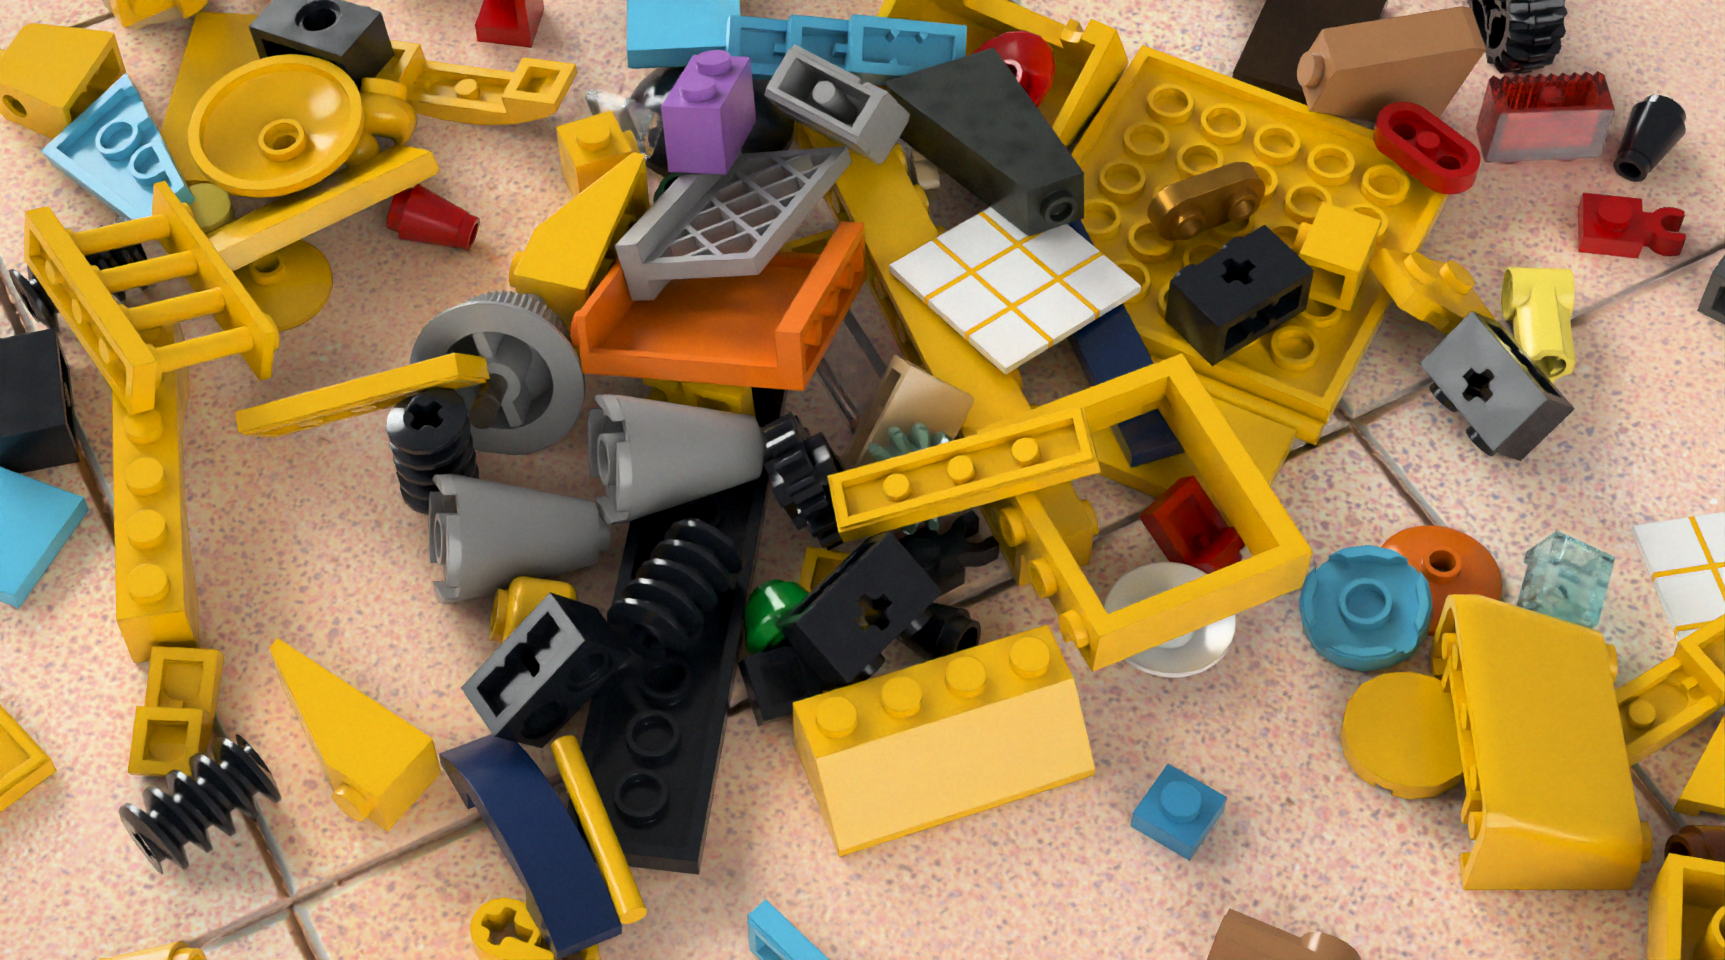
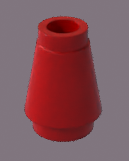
M416 184L414 188L409 187L394 195L389 208L386 227L397 232L400 240L461 248L469 251L475 241L480 218L469 214L468 211L421 184Z

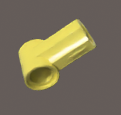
M1508 267L1504 273L1501 304L1504 320L1513 322L1515 341L1552 383L1562 376L1572 374L1576 357L1570 323L1575 293L1574 277L1571 269Z

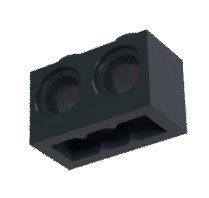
M550 592L468 679L461 689L494 737L543 748L627 660L631 653L597 607Z

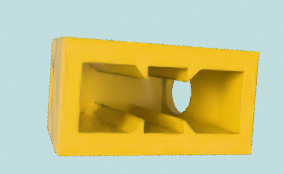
M39 23L24 25L6 50L0 48V114L9 121L54 139L125 73L127 74L115 33Z

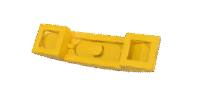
M390 40L394 56L375 78L406 84L408 86L406 101L413 107L415 113L458 123L510 125L535 121L557 113L578 71L576 64L527 57L522 58L515 72L428 61L425 59L420 43Z
M1725 614L1678 641L1674 655L1615 690L1629 767L1673 742L1725 705Z

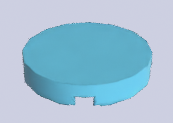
M1372 545L1343 548L1329 555V561L1321 564L1317 570L1315 566L1305 578L1299 598L1303 633L1315 651L1337 666L1362 672L1388 669L1410 658L1427 639L1433 617V603L1429 582L1421 571L1419 575L1417 570L1408 564V559L1398 552Z

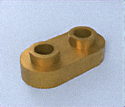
M1247 162L1230 163L1164 188L1151 201L1147 216L1160 237L1164 240H1188L1197 236L1200 232L1231 221H1242L1253 215L1259 208L1265 194V184L1251 164Z

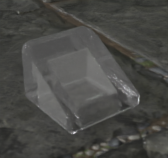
M596 89L588 90L585 99L592 115L612 110L622 132L631 130L638 144L640 154H644L645 159L650 158L663 127L662 116L631 98Z

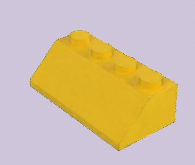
M1048 624L793 702L794 745L839 857L1095 775V765L1075 681Z

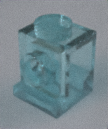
M1557 530L1526 551L1523 563L1527 564V569L1516 606L1593 629L1598 626L1615 557Z

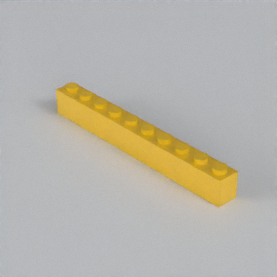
M794 121L795 142L799 150L842 146ZM895 143L886 160L881 165L849 150L852 163L823 198L837 226L840 221L864 223L867 272L865 282L904 359L917 365L928 374L973 397V405L954 440L975 435V430L1039 407L1036 403L1029 405L1024 396L1019 368L1005 375L889 272L890 264L946 232L942 225L935 227L929 216L928 199L921 184H912L908 176L905 154L900 144ZM1073 480L1035 490L1034 493L1079 567L1090 564L1093 537L1097 536L1099 532L1097 517L1091 503L1087 499L1079 500L1072 486ZM992 502L978 506L992 535L999 543V549L1018 587L1030 584L1027 562L1018 546L1010 547L1004 540L997 522V511Z

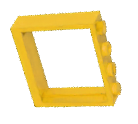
M1182 353L975 430V434L1083 405L1092 434L1158 409L1252 554L1250 558L1107 614L1034 491L992 502L997 511V522L1004 540L1010 547L1018 546L1027 562L1028 577L1034 591L1041 599L1048 597L1058 614L1059 629L1065 643L1073 641L1092 672L1302 588L1313 555L1311 547Z

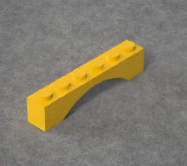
M180 322L138 332L145 344L151 343L155 348L185 341ZM189 366L162 373L161 380L156 381L155 403L152 410L129 415L112 390L116 621L133 663L150 661L152 646L200 648L198 596L188 529L184 479L183 436L186 405L190 397Z

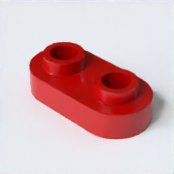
M1395 102L1385 106L1379 112L1373 140L1377 149L1386 157L1435 192L1448 195L1459 194L1473 186L1481 162L1480 153L1473 143L1430 111L1415 103Z

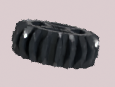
M1467 0L1470 8H1472L1486 47L1487 63L1494 64L1500 74L1511 72L1513 75L1531 73L1532 70L1544 68V66L1551 65L1555 56L1559 54L1562 47L1561 38L1566 33L1564 17L1568 12L1565 8V0Z

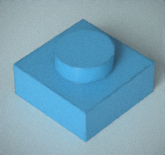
M1167 764L1134 810L1131 827L1190 861L1224 812L1227 797L1174 766Z

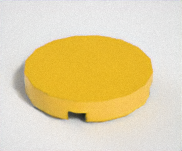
M1411 671L1383 673L1363 683L1348 700L1339 736L1344 757L1360 779L1372 787H1375L1377 783L1383 788L1392 790V796L1408 800L1436 797L1456 787L1462 780L1464 774L1452 694L1443 693L1440 680Z

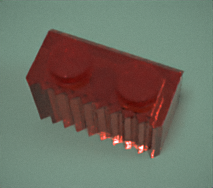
M1599 71L1594 75L1585 72L1582 76L1576 72L1570 76L1563 72L1559 76L1550 73L1547 77L1540 73L1536 77L1527 74L1524 78L1516 74L1512 79L1506 75L1501 79L1493 75L1488 81L1476 125L1484 162L1515 164L1519 161L1533 160L1570 162L1578 158L1602 157V150H1604V142H1607L1609 126H1612V117H1615V108L1605 75Z

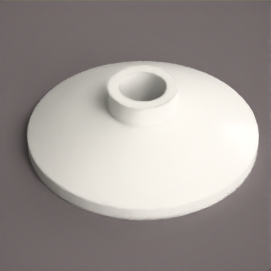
M1156 562L1142 565L1127 572L1117 580L1107 595L1104 609L1107 614L1205 576L1207 573L1195 567L1175 562ZM1236 614L1123 660L1143 672L1161 677H1186L1203 672L1220 661L1229 650L1236 629Z

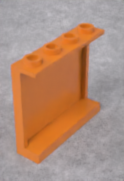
M840 221L821 254L778 251L759 275L672 279L654 300L632 301L617 256L612 268L601 283L595 285L592 295L581 310L575 312L572 319L571 341L573 347L580 351L582 373L804 391L867 278L864 223Z

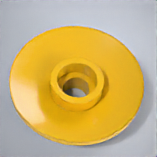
M303 240L291 243L233 271L264 314H269L274 319L278 332L298 327L312 319L326 305L333 288V275L327 258L319 249Z

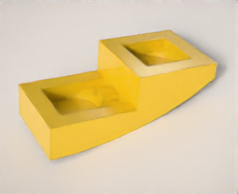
M152 646L144 706H136L127 773L137 776L166 777L167 773L174 769L180 770L192 778L189 759L195 753H201L206 756L214 723L225 656L219 649Z

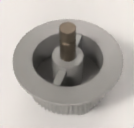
M495 290L494 293L488 291L487 294L475 295L473 299L469 298L467 302L446 309L430 320L417 337L412 349L410 364L451 353L486 357L490 379L486 380V383L456 390L463 397L468 410L467 417L471 426L470 432L474 442L473 447L481 452L522 455L549 447L564 437L573 427L579 417L585 399V376L581 370V361L572 345L571 332L567 330L568 326L563 324L564 320L559 319V314H555L553 309H549L547 302L536 294L526 293L521 295L519 292L514 294L512 291L507 293L504 290L502 292Z

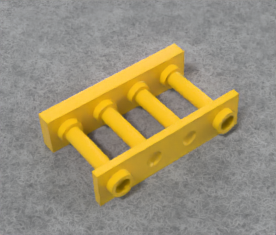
M166 181L154 183L152 216L76 233L71 228H64L49 206L25 211V262L129 415L154 409L156 381L161 380L162 373L240 353L260 381L272 377L274 351L279 348L280 344L279 332L274 319L269 314H264L195 222L190 206L185 202H180ZM153 240H158L168 254L100 270L96 265L91 266L84 257ZM180 277H185L195 293L129 309L124 304H117L111 295ZM211 314L223 330L222 332L155 348L151 343L145 344L138 332Z

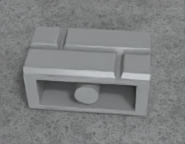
M795 44L789 48L765 88L764 96L787 117L842 146H848L849 150L878 165H881L886 160L909 122L910 114L887 91L869 82L865 83L860 77Z

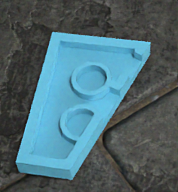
M126 73L41 150L54 167L127 221L152 216L154 183L166 181L181 203L185 202L190 205L195 200L137 87Z

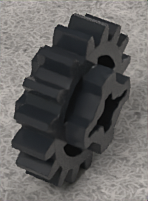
M792 412L765 425L763 434L768 442L766 447L772 457L764 461L763 465L769 475L772 484L771 489L780 507L784 508L790 516L797 530L800 531L808 526L812 536L818 538L823 549L827 548L829 551L843 544L844 542L838 533L827 477L828 475L846 471L839 456L830 447L822 432L811 437L807 427H803L797 415L794 416Z

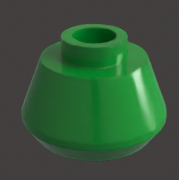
M780 579L767 581L754 589L749 597L750 601L746 604L743 611L745 643L749 655L791 644L775 625L810 592L796 582H784Z

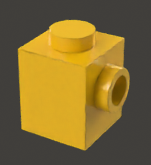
M612 110L556 127L562 176L573 198L631 153H640L632 131L622 132Z
M1322 202L1313 224L1302 222L1292 250L1314 270L1308 298L1347 311L1351 310L1369 268L1368 264L1372 260L1381 220Z

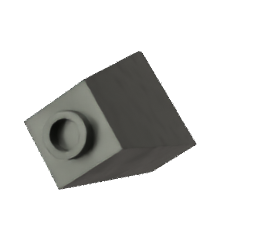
M994 47L886 81V91L910 114L909 122L899 138L1026 235L1032 236L1084 219V172Z

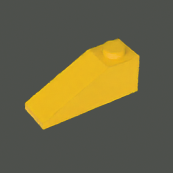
M277 638L269 646V650L280 683L334 792L332 794L334 802L346 815L355 821L363 822L368 818L388 832L441 774L433 738Z

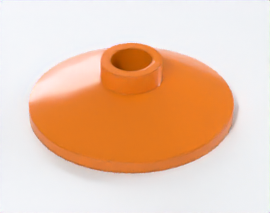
M1436 525L1415 526L1394 534L1381 546V548L1394 550L1406 557L1408 564L1414 567L1419 575L1421 571L1429 582L1433 603V617L1428 636L1435 635L1448 595H1482L1500 601L1503 587L1502 577L1495 559L1481 543L1461 531ZM1433 567L1443 568L1447 570V572L1438 571Z

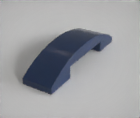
M490 734L439 753L440 763L467 809L477 808L526 891V909L556 960L622 934V924L613 901L581 834L550 782L518 742L497 738Z

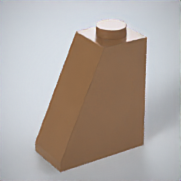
M1463 6L1326 28L1321 30L1309 51L1305 52L1300 58L1297 68V79L1303 88L1310 112L1377 121L1379 112L1385 106L1395 102H1411L1424 107L1439 118L1486 51V47L1472 8Z

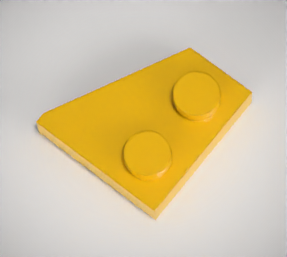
M1383 247L1368 264L1400 309L1421 321L1432 324L1445 335H1448L1471 311L1497 321L1473 290L1475 280L1472 275L1455 261L1448 260L1445 263L1429 259L1416 251L1409 254Z

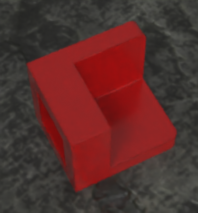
M483 0L475 23L477 41L532 48L544 12V1Z

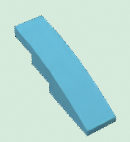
M791 14L788 20L730 15L727 20L725 51L730 53L731 56L750 57L752 79L771 80L789 48L795 44L860 77L865 83L886 85L888 80L965 57L967 25L853 14L849 20Z

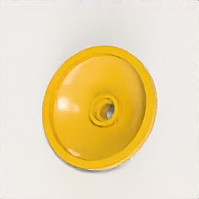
M299 54L265 57L242 65L226 74L202 96L189 122V149L200 172L207 180L225 191L247 197H275L295 193L311 187L328 177L352 154L364 128V105L358 88L351 77L344 70L329 61Z

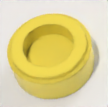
M201 183L189 187L195 198L189 206L193 212L195 222L204 234L235 220V212L227 191L210 183Z

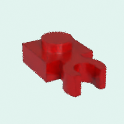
M1582 193L1578 206V252L1639 258L1642 247L1646 246L1659 255L1678 256L1682 251L1686 235L1671 232H1679L1685 217V211L1674 207H1663L1655 210L1653 213L1643 212L1642 199Z

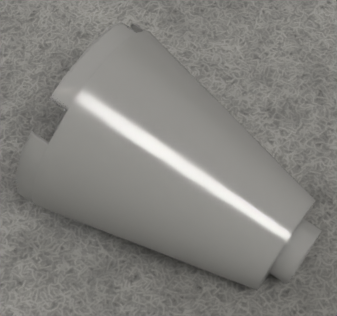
M618 394L596 395L594 399L601 408H591L588 417L587 442L590 477H600L605 487L606 496L594 498L602 520L608 525L623 524L756 480L761 475L762 466H764L763 462L771 458V454L766 447L768 442L763 434L765 428L759 427L753 415Z
M452 473L436 474L433 477V482L440 491L430 492L429 553L430 563H438V565L444 566L445 581H433L434 592L440 604H457L496 593L497 589L507 590L510 582L517 576L547 579L594 566L598 562L599 552H607L609 550L610 525L602 520L600 513L597 511L596 504L592 500Z

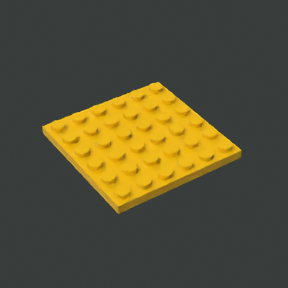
M1145 45L1140 47L1071 153L1084 172V219H1081L1094 247L1141 285V292L1123 304L1149 355L1165 360L1182 353L1194 372L1325 423V426L1393 302L1392 297L1370 267L1366 272L1350 311L1308 298L1305 311L1214 366H1211L1165 320L1170 280L1183 267L1189 264H1199L1219 252L1231 239L1238 236L1245 237L1263 225H1266L1292 249L1302 222L1313 224L1322 202L1381 220L1372 259L1383 247L1409 254L1413 251L1420 252L1450 195L1441 194L1429 189L1381 153L1374 144V130L1334 115L1310 112L1307 105ZM1247 162L1251 164L1264 182L1265 194L1259 208L1253 215L1242 221H1231L1200 232L1197 236L1188 240H1164L1160 237L1147 216L1151 201L1164 188L1230 163Z

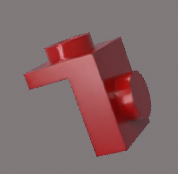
M1194 475L1179 478L1138 516L1169 562L1186 564L1210 574L1240 562L1243 558L1240 550L1246 546L1234 526L1229 527Z

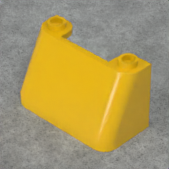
M884 0L876 15L877 17L967 25L966 56L972 54L987 40L1005 32L1025 30L1040 35L1054 51L1056 72L1051 89L1037 108L1067 149L1110 95L1129 64L1117 29L1090 19L1083 31L1080 22L1069 19L1067 25H1064L1008 0ZM875 85L886 91V85Z
M1448 595L1429 651L1432 677L1441 681L1443 693L1452 694L1467 793L1460 811L1462 824H1468L1470 839L1475 840L1472 852H1461L1459 857L1463 890H1630L1639 873L1641 863H1649L1651 860L1653 843L1648 822L1640 821L1614 689L1618 671L1615 646L1613 644H1606L1602 633L1595 629L1482 595Z

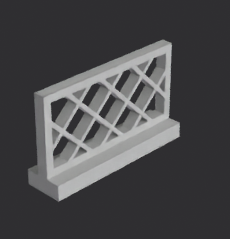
M848 146L742 154L740 150L727 175L682 173L615 245L632 301L654 300L672 279L759 275L852 163Z

